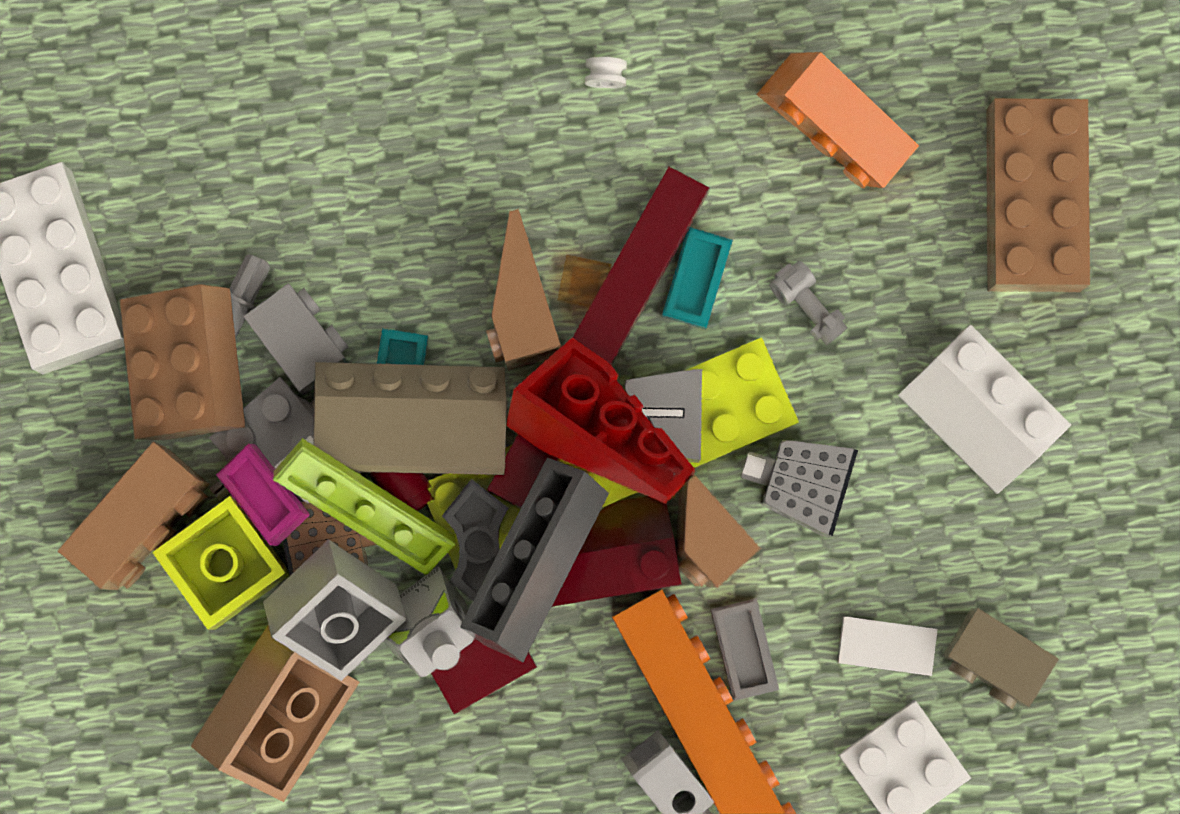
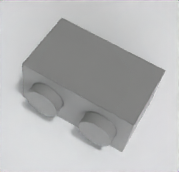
M288 283L243 317L298 391L305 395L314 388L315 362L348 363L341 353L348 348V345L333 325L325 330L314 317L321 309L305 288L296 293Z

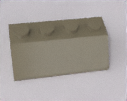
M315 362L313 445L356 472L504 475L507 407L505 368Z

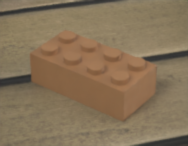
M995 98L986 109L987 291L1081 292L1090 285L1088 99Z

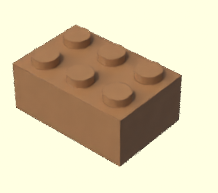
M199 284L120 299L134 438L138 440L164 441L245 428L230 288Z
M152 442L58 549V552L100 589L118 590L122 586L128 589L144 573L146 567L141 563L153 550H156L177 534L172 527L184 514L189 518L192 517L206 502L208 496L203 492L210 484L169 448Z

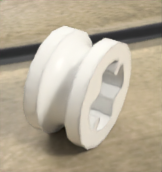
M613 57L586 59V68L590 69V74L585 77V84L596 88H622L626 86V78L622 77L621 72L626 69L627 61Z

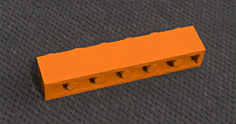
M660 590L613 616L612 619L707 792L713 799L720 814H796L790 802L781 806L772 790L780 784L767 760L758 764L749 747L757 742L745 720L742 718L735 722L726 705L733 702V698L721 677L712 680L703 665L711 659L698 635L690 639L687 636L680 622L688 619L676 595L672 594L666 597L663 590Z

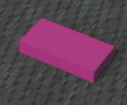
M248 443L216 476L268 544L278 546L310 514L292 491L273 480L275 468L257 445Z

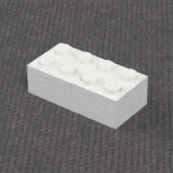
M59 162L0 183V276L31 368L41 374H46L124 347L122 316L73 172L63 162Z

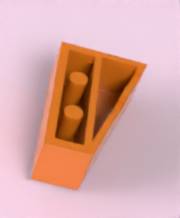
M821 52L791 53L756 94L788 122L809 137L811 143L821 153L830 158L833 157L845 167L843 173L861 188H865L866 185L868 187L884 188L919 147L906 132Z

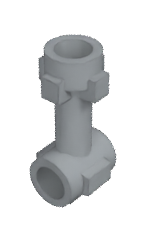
M798 261L793 266L789 263L774 275L775 280L770 283L772 292L784 305H788L793 300L798 303L816 325L810 331L816 341L821 339L827 346L848 328L843 322L845 317L838 309L829 313L809 289L816 283V279L803 262Z

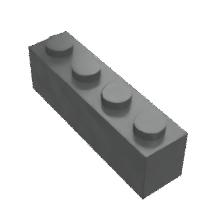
M547 457L460 628L485 646L524 662L609 493L585 471Z

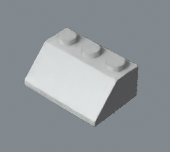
M972 325L964 329L898 395L996 494L1034 463L1071 426Z

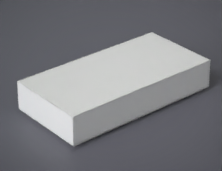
M843 616L837 663L932 676L938 629Z

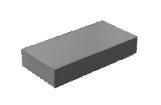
M757 598L710 609L733 701L779 690Z

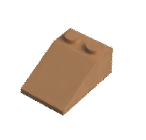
M519 209L509 211L492 310V320L495 328L486 330L495 362L505 360L508 371L546 360L561 347Z

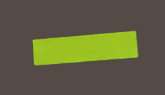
M303 438L274 470V481L425 575L455 545L454 534Z

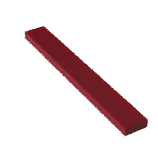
M670 166L667 168L573 336L575 340L609 362L611 366L710 192V187ZM518 434L505 457L504 475H495L487 490L521 509L547 457L558 462L560 459L541 451Z

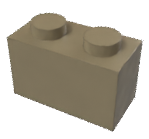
M971 608L942 655L952 662L948 668L949 671L970 684H973L976 678L992 687L988 695L1012 710L1016 703L1024 707L1031 706L1059 658L979 608Z

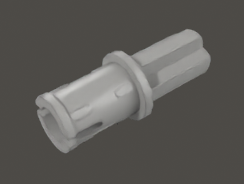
M250 254L245 256L230 286L235 339L245 321L243 316L256 307L253 303L270 270L268 262Z

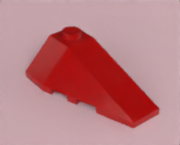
M572 337L513 390L506 426L547 454L666 503L694 476L696 469L662 428L653 426L642 412L644 405L635 394L629 396L617 381L618 373L611 364Z

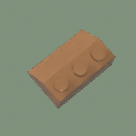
M693 476L679 489L676 553L682 559L678 564L679 570L694 586L702 587L706 585V587L718 588L761 548L696 476Z
M267 625L194 739L191 747L218 770L284 802L360 682L349 674L340 681L272 638L269 626Z

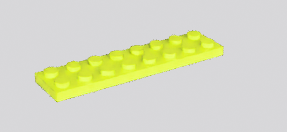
M762 337L687 369H702L701 460L699 463L690 462L694 468L799 423ZM512 445L505 448V457ZM559 460L561 463L585 471L609 493L602 508L639 493L569 462ZM443 474L429 480L432 486L429 491L435 500L427 504L434 521L455 535V545L448 552L455 570L459 562V542L454 529L442 515L471 479L488 491L487 489L495 475ZM492 494L509 508L500 525L499 546L501 548L520 509Z

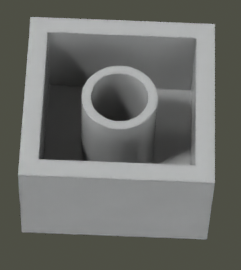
M329 539L263 601L271 637L340 681L407 620L397 585Z

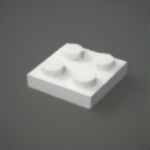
M915 700L838 754L880 814H923L971 779Z

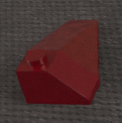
M649 496L617 501L600 510L552 607L682 585L667 504Z

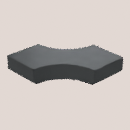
M473 479L468 482L442 515L454 529L459 542V562L450 583L472 601L475 599L500 550V525L509 509Z

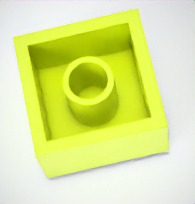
M231 496L152 552L207 630L218 629L289 577L288 568Z

